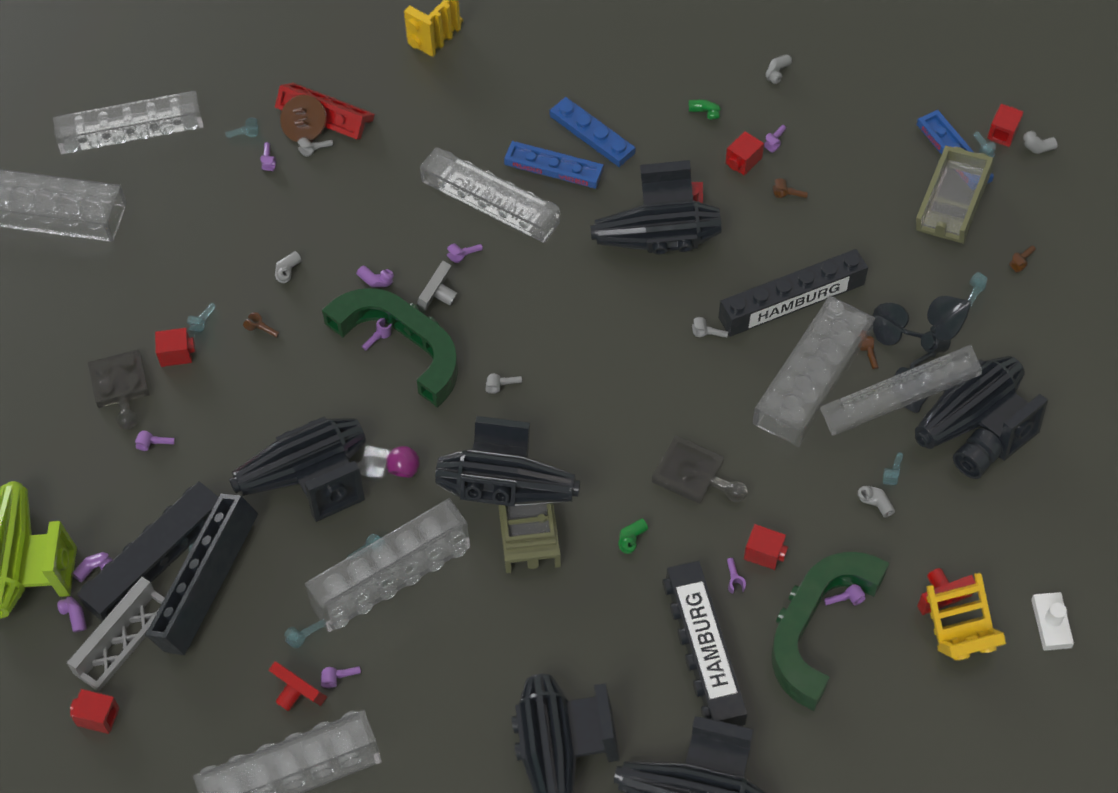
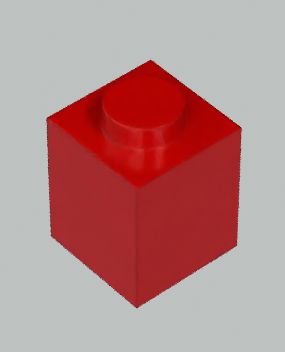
M1001 104L991 123L987 139L1010 147L1020 126L1024 111Z
M744 131L727 148L725 164L732 170L738 171L745 176L762 159L764 143Z
M186 328L155 332L156 355L161 367L192 363L191 353L196 352L195 341L193 337L189 338Z
M754 524L745 548L744 560L775 570L778 561L784 562L788 551V546L784 545L786 535Z
M81 689L78 698H74L71 703L70 716L78 727L109 734L120 707L112 696Z

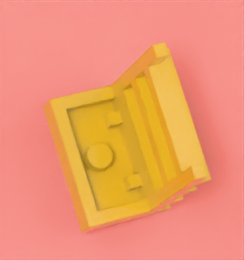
M443 0L429 15L412 6L404 10L408 44L432 57L436 55L435 49L437 47L441 49L444 47V40L446 38L449 40L453 38L452 32L454 30L458 32L461 30L463 18L460 17L459 0Z
M981 573L974 574L976 584L935 594L933 585L926 586L928 593L927 601L931 607L930 615L935 626L934 634L937 636L939 644L937 645L938 651L953 658V660L967 659L970 657V653L980 651V653L993 652L997 650V646L1006 644L1004 633L994 629L992 626ZM978 592L979 600L938 610L937 602ZM979 608L982 609V617L942 627L941 618Z

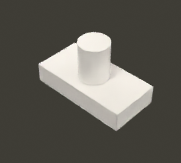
M1061 592L1034 594L1031 601L1043 651L1072 648L1074 642L1066 614L1067 609Z

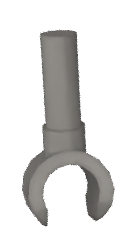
M306 137L298 140V144L301 146L298 147V150L306 157L312 155L318 148L333 146L332 140L311 143Z
M694 318L692 331L696 337L712 334L727 338V331L707 327L705 318Z
M490 374L487 377L486 392L491 394L498 393L500 385L522 383V377L501 378L498 374Z

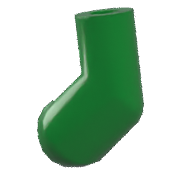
M689 100V112H708L707 117L710 120L720 118L721 108L718 104L709 100Z
M643 518L620 531L618 546L623 553H632L637 546V536L648 530L647 523Z

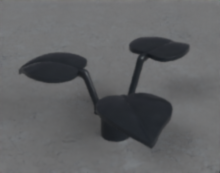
M940 296L934 299L927 312V319L933 326L926 333L905 329L909 322V314L903 306L896 303H883L877 306L872 314L874 335L880 343L888 346L895 345L901 340L902 333L921 338V346L928 352L910 364V368H899L895 376L917 368L916 366L930 357H935L936 352H946L950 347L951 339L959 333L966 321L971 301L952 296ZM927 369L893 382V389L899 402L908 410L919 413L932 388V378Z

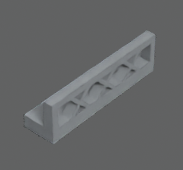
M141 577L67 662L75 676L97 691L104 687L145 639V634L158 612L157 610L154 613L145 614V606L151 599L160 604L165 599V597L154 591L151 582ZM141 621L142 629L137 634L127 635L126 628L131 623ZM123 643V651L118 656L108 657V649L113 644ZM104 665L105 672L97 681L87 675L94 666Z

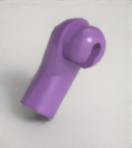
M361 266L356 273L372 288L388 287L393 283L394 274L389 269L382 270L380 274H374L366 266Z
M105 552L88 556L72 572V576L82 583L95 568L99 566L102 570L104 565L113 561V559L109 558V554Z
M73 597L59 600L57 603L59 613H69L73 632L86 630L87 626L82 606Z

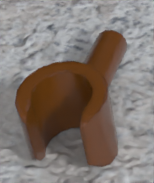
M778 178L775 180V185H773L774 195L778 198H783L787 194L807 198L808 192L787 187L785 179Z
M1032 245L1021 254L1015 253L1012 261L1009 263L1011 268L1016 273L1022 271L1028 264L1025 259L1036 248Z
M257 312L250 313L248 316L254 323L250 320L243 322L244 328L249 331L259 328L276 338L279 335L278 331L262 322V317Z
M859 336V351H867L872 369L879 368L873 350L874 338L872 336Z

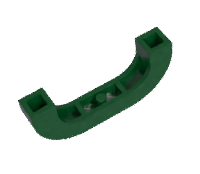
M364 288L344 293L322 309L325 325L341 337L346 336L360 323L371 320L378 321L380 318H385V323L388 325L392 324L395 330L433 358L430 367L416 380L418 394L438 408L453 391L458 375L454 343L449 334L439 326V323L433 317H427L421 313L415 304H409L396 294L385 290Z
M837 553L816 563L808 571L801 585L793 587L788 598L791 601L787 609L783 607L776 619L779 625L772 647V667L780 686L797 703L815 711L829 681V676L807 665L798 651V642L822 598L832 589L850 587L854 584L860 586L864 593L874 597L886 575L889 566L888 562L866 553Z

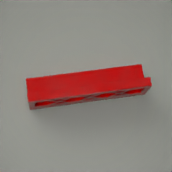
M296 83L283 84L279 87L275 108L282 110L290 99L299 95L312 96L321 102L326 111L325 127L354 139H361L365 123L374 120V113Z

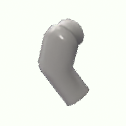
M788 54L771 60L766 72L768 81H771L773 84L781 81L782 74L779 72L780 69L791 65L792 62Z
M1029 131L1023 136L1024 145L1035 154L1057 148V141L1054 137L1041 140L1034 131Z
M296 251L276 263L275 278L279 282H288L291 278L292 267L302 262L300 255Z
M871 486L859 488L857 493L859 499L866 504L877 506L884 518L895 513L894 507L882 489Z

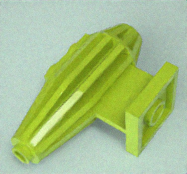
M16 481L8 482L0 487V619L6 618L24 593L25 587L52 586L59 597L70 596L73 580L72 572L74 571L77 546L60 521L49 522L47 534H31L28 489Z

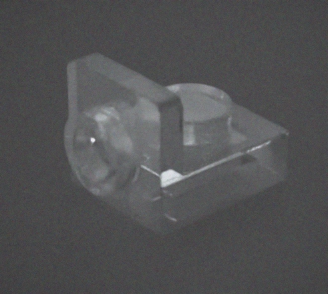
M370 445L365 446L363 459L357 464L360 474L381 479L387 477L386 458L391 450Z

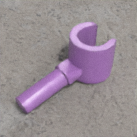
M781 125L775 133L766 135L767 142L764 143V147L773 153L779 148L781 141L778 138L786 130V126Z
M266 142L264 144V154L260 157L262 170L274 171L276 157L270 156V143Z
M453 243L447 248L450 252L447 256L453 262L459 263L465 255L481 251L483 247L479 244L461 249L457 244Z
M380 318L377 321L376 332L362 345L365 351L380 338L390 337L392 324L384 327L385 318Z
M141 431L137 435L135 443L137 449L147 451L151 443L174 444V438L157 437L147 431Z
M729 558L727 562L731 580L728 590L733 594L734 587L732 584L739 583L742 587V592H744L746 581L738 575L734 559Z
M854 584L839 595L824 598L826 605L850 599L853 605H858L865 600V593L860 586Z
M326 667L322 671L321 686L323 688H334L337 685V678L360 674V667L344 670Z

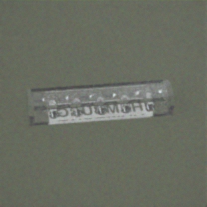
M196 90L53 117L55 138L61 154L204 127Z
M436 147L420 166L422 182L545 243L560 223V208L554 203L545 201L530 191L516 187L512 182L504 181L493 173L484 171L474 166L471 162L454 156L449 151Z
M968 345L823 405L820 409L831 435L834 436L982 375V368L972 346Z

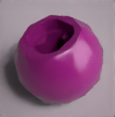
M399 446L389 452L386 458V467L392 475L411 478L419 470L420 459L412 448Z

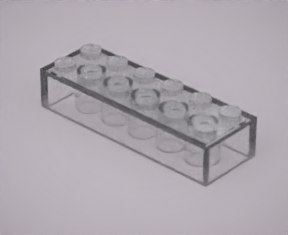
M0 169V227L113 242L127 204L121 185Z
M829 295L756 405L752 424L799 448L857 358L868 336H871L875 317Z
M448 498L307 581L305 586L311 606L327 631L330 632L344 627L350 619L359 614H366L375 604L382 600L391 599L400 589L416 584L425 574L430 571L435 572L450 559L459 558L464 555L470 548L467 521L451 499Z
M351 711L344 714L339 720L331 723L322 722L316 725L313 730L303 734H291L284 741L277 744H265L259 747L256 752L246 756L243 754L237 755L220 766H208L193 777L198 793H304L381 762V758L365 711Z

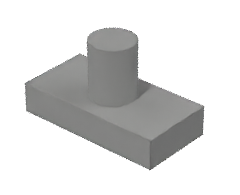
M445 261L441 262L418 298L416 306L423 314L434 297L451 306L457 296L456 291L443 285L451 268V265Z

